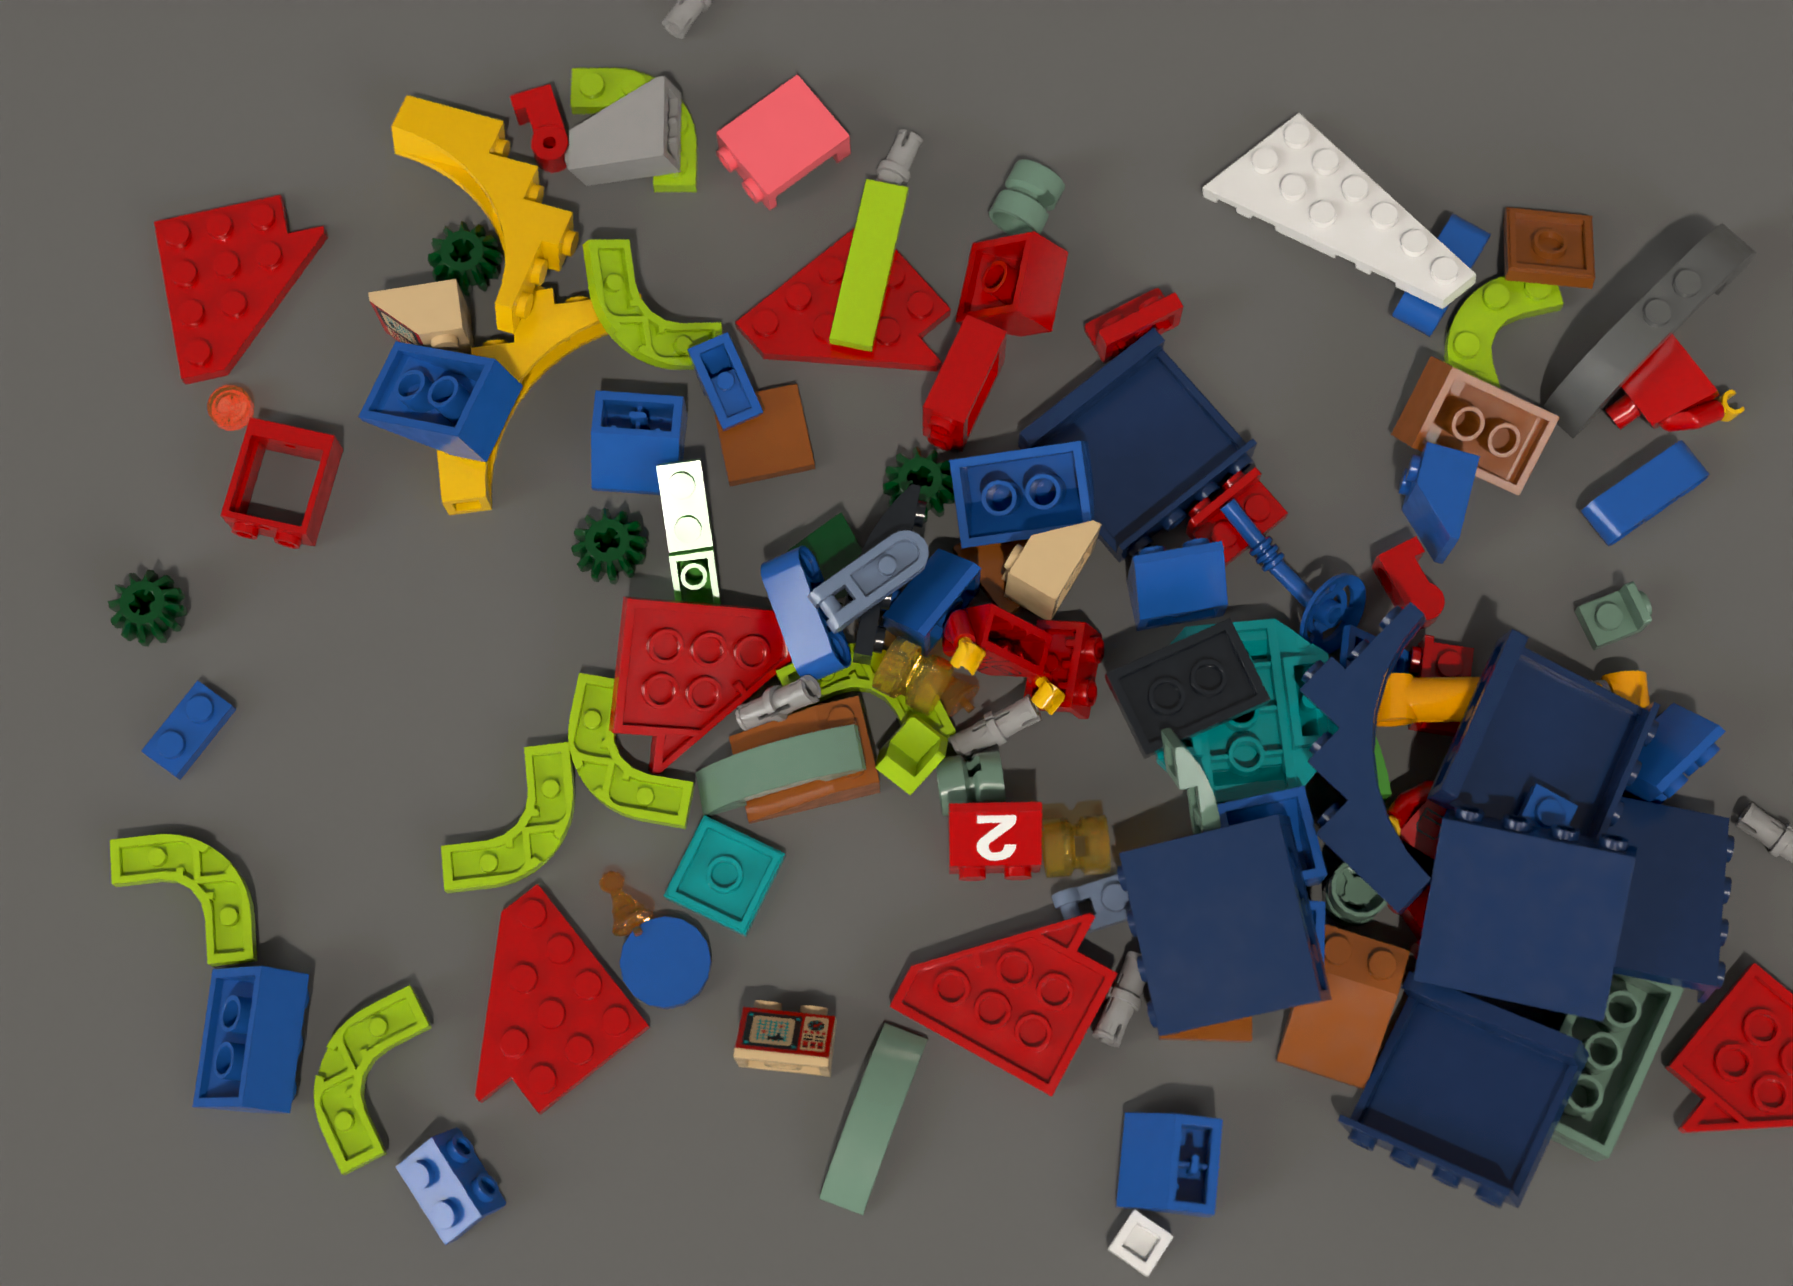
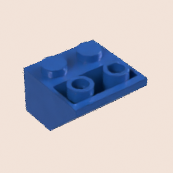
M595 390L591 427V488L593 491L660 495L656 465L683 461L688 416L684 396Z
M1198 538L1185 542L1182 545L1183 548L1165 551L1164 546H1152L1138 552L1139 555L1133 556L1126 582L1136 631L1224 616L1228 606L1222 541L1210 543L1207 538Z
M1672 703L1655 719L1659 723L1657 732L1652 741L1647 746L1642 747L1637 759L1642 762V766L1635 781L1630 786H1626L1623 792L1625 798L1662 804L1689 780L1687 777L1692 775L1699 767L1704 766L1720 750L1715 742L1726 731L1720 725L1675 703Z
M1125 1112L1116 1207L1206 1218L1214 1216L1223 1119L1183 1114Z

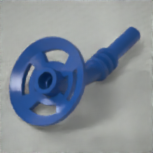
M1233 498L1226 503L1220 510L1251 548L1249 554L1251 556L1257 555L1255 561L1257 564L1263 563L1261 569L1264 572L1269 571L1305 608L1301 619L1299 635L1328 654L1341 647L1344 626L1352 625L1357 627L1363 615L1366 603V589L1362 580L1353 574L1341 573L1327 580L1314 592L1284 562V553H1277L1279 547L1276 544L1271 545L1272 538L1270 536L1264 537L1237 501ZM1346 586H1348L1350 591L1349 605H1347L1346 592L1343 590ZM1342 620L1338 628L1327 638L1323 639V631L1335 627ZM1307 630L1311 633L1310 638L1308 637Z

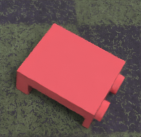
M798 74L716 132L719 147L716 155L722 165L730 173L736 170L744 180L742 186L751 200L756 204L761 201L769 211L777 206L776 197L827 159L832 157L839 163L851 154L850 135Z

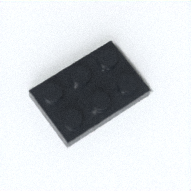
M1230 618L1105 674V680L1144 759L1164 751L1162 729L1171 728L1184 742L1262 707L1271 700Z

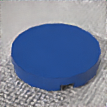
M663 916L647 920L631 932L622 947L619 964L623 981L635 998L649 1006L671 1009L684 1006L700 995L709 979L712 959L708 943L696 927L683 919Z

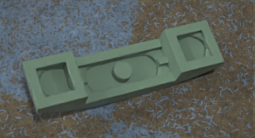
M853 724L794 736L743 751L697 771L696 778L703 816L709 817L746 806V801L815 780L830 781L867 769L858 725Z
M1171 728L1162 729L1166 771L1179 790L1187 789L1192 834L1221 828L1215 796L1205 773Z
M884 1024L847 1118L819 1199L860 1215L864 1214L881 1163L928 1039L889 1024Z

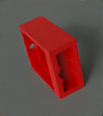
M966 314L923 405V435L928 437V442L935 447L946 451L954 448L963 452L1004 364L1007 331Z
M250 417L220 516L232 529L231 532L243 538L256 540L258 535L274 538L275 543L287 548L299 549L301 544L315 547L344 449L335 435ZM265 450L320 461L301 526L247 515Z

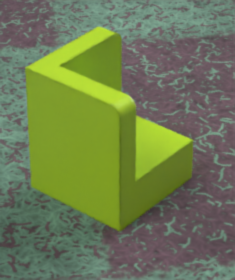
M912 714L879 750L875 768L911 795L944 759L948 739L919 716Z

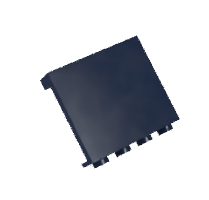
M1155 328L1148 331L1019 434L1018 447L1020 449L1075 441H1088L1094 482V521L1101 524L1098 539L1119 563L1129 555L1132 557L1137 556L1140 550L1150 547L1154 542L1151 537L1164 528L1169 532L1178 526L1187 516L1185 510L1196 501L1199 503L1207 497L1209 499L1214 497L1221 489L1218 484L1230 474L1233 476L1239 471L1244 473L1254 462L1251 457L1257 445L1253 438L1246 443L1164 352L1165 339Z
M1511 629L1496 641L1426 799L1452 810H1455L1457 805L1477 807L1484 810V816L1503 820L1504 815H1518L1530 788L1535 784H1539L1578 806L1569 826L1578 828L1582 836L1599 839L1600 834H1606L1609 826L1612 827L1616 824L1624 810L1625 802L1620 799L1626 786H1630L1640 772L1642 762L1637 759L1642 747L1647 746L1657 732L1659 723L1654 719L1660 704L1653 702L1642 708L1525 648L1529 637Z
M1621 797L1620 800L1625 802L1624 810L1616 824L1612 827L1609 826L1606 834L1627 838L1629 840L1628 845L1637 846V853L1613 973L1698 990L1697 1002L1705 1003L1715 989H1721L1726 972L1725 962L1719 961L1720 946H1724L1729 929L1728 919L1722 918L1723 904L1728 902L1732 886L1731 878L1725 876L1726 863H1729L1732 858L1735 844L1734 836L1728 835L1729 818Z
M1457 805L1455 810L1447 809L1441 824L1413 981L1604 1022L1637 846L1628 845L1629 840L1627 838L1614 834H1600L1599 839L1582 836L1578 828L1563 824H1552L1551 829L1532 826L1531 819L1518 815H1504L1503 820L1484 816V810L1473 806Z
M1276 814L1119 853L1121 864L1117 867L1118 879L1123 891H1128L1131 909L1127 912L1128 925L1132 935L1138 937L1141 955L1137 957L1138 970L1143 982H1148L1151 1000L1147 1003L1148 1016L1152 1026L1158 1028L1159 1036L1179 1034V1032L1332 1000L1290 816Z
M1409 971L1402 986V989L1408 995V999L1351 1117L1348 1118L1340 1114L1337 1121L1349 1132L1347 1139L1366 1150L1373 1151L1377 1145L1390 1151L1389 1158L1404 1167L1415 1170L1417 1164L1433 1170L1431 1177L1449 1187L1458 1189L1460 1183L1476 1189L1474 1196L1491 1206L1501 1208L1505 1202L1519 1209L1590 1054L1581 1040L1455 989L1413 981L1414 973Z

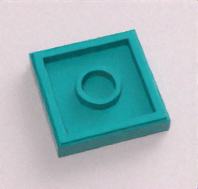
M704 815L664 894V898L746 937L786 855Z

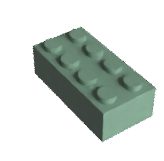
M1613 973L1604 1022L1561 1012L1558 1013L1551 1029L1581 1040L1590 1055L1551 1140L1595 1162L1610 1158L1684 988Z

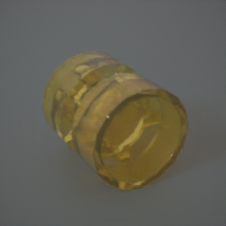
M899 635L892 642L883 657L873 679L872 688L893 699L903 695L905 696L907 706L929 716L942 697L955 667L950 664V661L934 653L927 657L923 656L921 646Z
M1106 815L1080 816L1076 824H1071L1067 817L1042 819V854L1046 878L1071 877L1075 869H1080L1085 876L1110 874V840ZM1084 836L1086 855L1075 856L1074 837Z

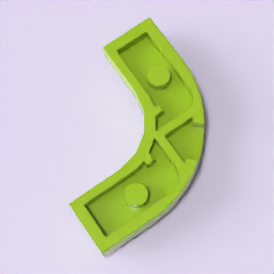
M572 68V114H597L648 83L654 77L638 71L620 68ZM682 100L680 172L653 176L654 192H697V138L692 118Z
M587 240L583 244V253L590 299L599 321L610 337L627 353L649 365L670 370H695L688 349L722 335L721 322L678 323L659 317L651 312L640 298L635 282L630 240Z
M1505 276L1496 278L1481 286L1463 303L1450 326L1445 344V362L1501 388L1492 358L1491 346L1495 335L1505 325L1519 319L1560 311L1564 302L1559 287L1557 285L1505 280Z
M848 643L852 660L848 668L817 680L821 688L819 701L794 711L796 713L810 708L838 694L859 691L871 693L885 701L895 713L901 726L912 714H916L947 739L956 733L935 689L917 666L897 653L896 655L883 649L882 654L873 652L870 665L854 663L853 656L856 643ZM793 663L776 671L782 687L801 678Z
M579 673L569 718L568 741L572 761L584 785L598 801L622 816L642 822L686 829L695 788L694 782L650 775L632 768L620 756L616 746V733H612L609 730L614 679Z
M569 742L524 747L528 789L526 809L513 828L502 836L486 841L441 846L444 891L446 893L490 889L518 882L540 869L556 853L568 833L575 806L573 763Z
M155 834L110 840L111 882L115 887L166 882L179 883L192 890L201 902L205 917L208 965L214 967L257 962L256 926L252 897L242 875L224 855L199 840L182 835Z
M410 985L357 1012L337 1030L326 1046L328 1049L321 1062L318 1075L315 1077L314 1104L318 1123L342 1175H347L387 1154L368 1113L364 1090L367 1075L376 1060L390 1049L432 1028L413 987Z

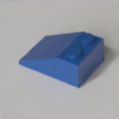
M395 341L358 417L366 423L452 456L487 463L523 385L496 359Z

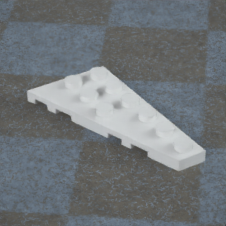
M1300 113L1296 114L1202 187L1203 197L1213 202H1217L1219 199L1234 206L1237 213L1251 219L1252 216L1266 221L1275 226V231L1333 258L1336 255L1355 263L1356 269L1369 275L1374 272L1392 280L1397 288L1439 308H1445L1475 284V272Z

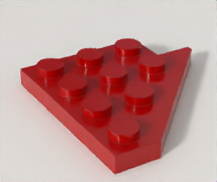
M281 195L154 222L180 375L185 385L230 374L328 239L324 226L290 233L285 205Z
M853 228L735 322L736 329L763 359L937 372L942 367V361L922 341V338L951 315V309L904 257L895 250L873 351L869 352L830 344V333L855 230Z
M623 596L609 730L612 733L652 736L648 769L652 774H660L770 680L777 670L785 667L792 661L774 610L770 608Z
M536 884L501 912L475 1097L480 1103H483L504 1085L513 1080L535 1110L541 1115L647 1031L650 1026L541 887Z
M1088 913L910 967L889 1007L1052 1097L1118 973L1078 952L1096 917Z
M1755 962L1745 969L1665 1067L1667 1071L1701 1098L1699 1103L1677 1128L1681 1133L1793 1127V994Z

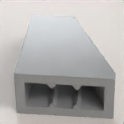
M659 76L570 129L569 147L565 153V162L568 170L586 186L679 173L681 155V93L665 76Z

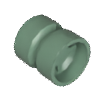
M1019 160L1015 163L1006 180L1005 186L1008 190H1003L999 193L989 211V217L999 229L1009 235L1031 231L1041 234L1049 218L1047 211H1052L1065 190V184L1055 172L1046 166L1030 160Z
M998 750L973 753L970 761H965L961 755L944 757L936 767L942 816H948L949 803L1006 802L1002 764Z
M1345 862L1326 881L1322 891V901L1325 902L1327 914L1335 922L1344 926L1358 927L1366 924L1387 905V902Z

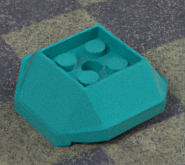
M1275 618L1232 622L1271 699L1270 702L1249 712L1251 720L1246 723H1237L1231 720L1183 742L1205 773L1217 804L1301 786L1305 787L1317 772L1307 762L1313 756L1309 749L1326 731L1334 735L1338 730L1299 690L1305 684L1301 680L1305 672L1318 660L1325 664L1329 660L1328 653L1315 644H1310L1298 633ZM1215 624L1187 626L1170 645ZM1164 751L1155 754L1156 763L1166 771Z

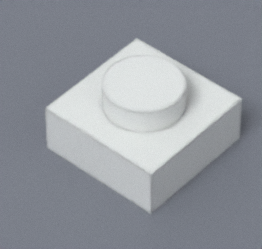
M1134 1209L1107 1250L1147 1277L1174 1236Z

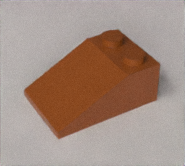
M1431 356L1391 435L1421 452L1426 443L1430 442L1478 455L1480 458L1475 476L1519 496L1560 417Z
M859 696L816 705L790 714L786 720L781 722L771 721L729 736L732 753L735 755L794 736L841 726L858 725L867 770L830 781L815 780L746 801L745 809L749 824L880 793V781L877 769L875 768L876 765Z
M1325 924L1324 967L1332 1000L1306 1004L1290 1009L1275 1062L1364 1090L1370 1078L1400 990L1410 951Z

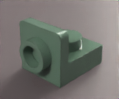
M1633 581L1624 584L1619 591L1578 606L1574 611L1593 651L1640 633L1652 622L1650 616L1652 615L1651 603L1643 591H1638Z

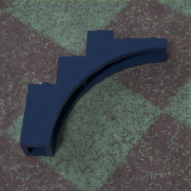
M1412 602L1404 609L1399 606L1394 607L1379 624L1383 631L1371 643L1364 639L1351 651L1347 657L1350 665L1346 669L1332 656L1325 664L1318 660L1302 676L1301 680L1305 684L1299 689L1303 696L1338 728L1334 735L1326 731L1316 740L1309 749L1313 756L1307 762L1347 800L1342 807L1337 802L1334 803L1319 818L1317 823L1322 828L1316 835L1400 915L1431 885L1432 879L1408 853L1390 821L1379 789L1375 742L1377 716L1387 681L1403 650L1426 622L1424 613Z

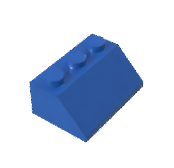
M1075 441L949 460L962 548L1025 540L1034 534L1094 520V482L1088 441Z
M266 966L212 970L193 1107L264 1114L291 1113L292 1102L297 1091L295 1081L297 1061L303 1046L301 1032L304 1010L309 1002V974Z

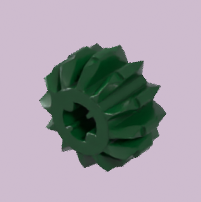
M461 221L459 231L456 232L444 226L443 232L446 238H432L431 244L435 252L428 254V262L431 267H434L432 275L435 281L456 279L459 287L461 286L463 294L467 297L470 296L472 287L476 285L481 291L486 292L488 287L485 279L498 280L499 272L495 266L503 262L501 252L496 250L498 246L497 239L493 235L486 236L485 228L480 224L470 231L467 223ZM468 255L470 260L463 263L461 258Z
M917 446L913 448L912 459L910 460L904 454L899 453L896 456L898 467L887 466L885 470V476L890 481L883 484V493L892 496L889 500V507L911 484L918 485L921 480H926L927 486L923 485L920 488L918 499L927 501L923 523L928 521V511L930 510L938 517L943 516V504H953L955 501L954 493L951 491L953 489L952 476L948 474L951 470L950 461L945 460L937 463L938 452L935 449L929 452L927 458L921 457V450Z
M603 508L601 511L602 520L596 521L593 516L587 515L585 521L589 529L575 528V538L580 542L574 544L571 550L574 556L580 558L577 566L581 572L591 570V578L595 582H599L607 573L610 583L615 585L618 583V572L623 571L628 578L634 576L630 563L636 565L644 564L645 557L640 550L646 548L648 543L646 537L639 535L642 527L638 521L628 523V515L623 510L612 519L609 509ZM613 540L616 541L618 548L610 547L606 553L603 552L602 544L609 546Z
M147 569L142 580L135 573H129L131 585L127 588L120 584L115 585V590L121 595V598L108 601L109 608L117 612L110 621L115 628H122L121 636L127 641L137 638L142 646H149L153 636H155L160 643H166V630L170 628L175 632L181 631V626L175 621V618L188 615L187 608L179 604L185 598V594L179 587L173 588L174 580L170 576L163 575L158 578L154 570ZM152 602L149 604L151 611L148 614H144L147 612L145 605Z

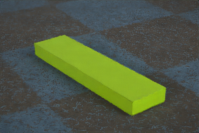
M866 179L830 333V344L869 352L873 351L908 197V187Z

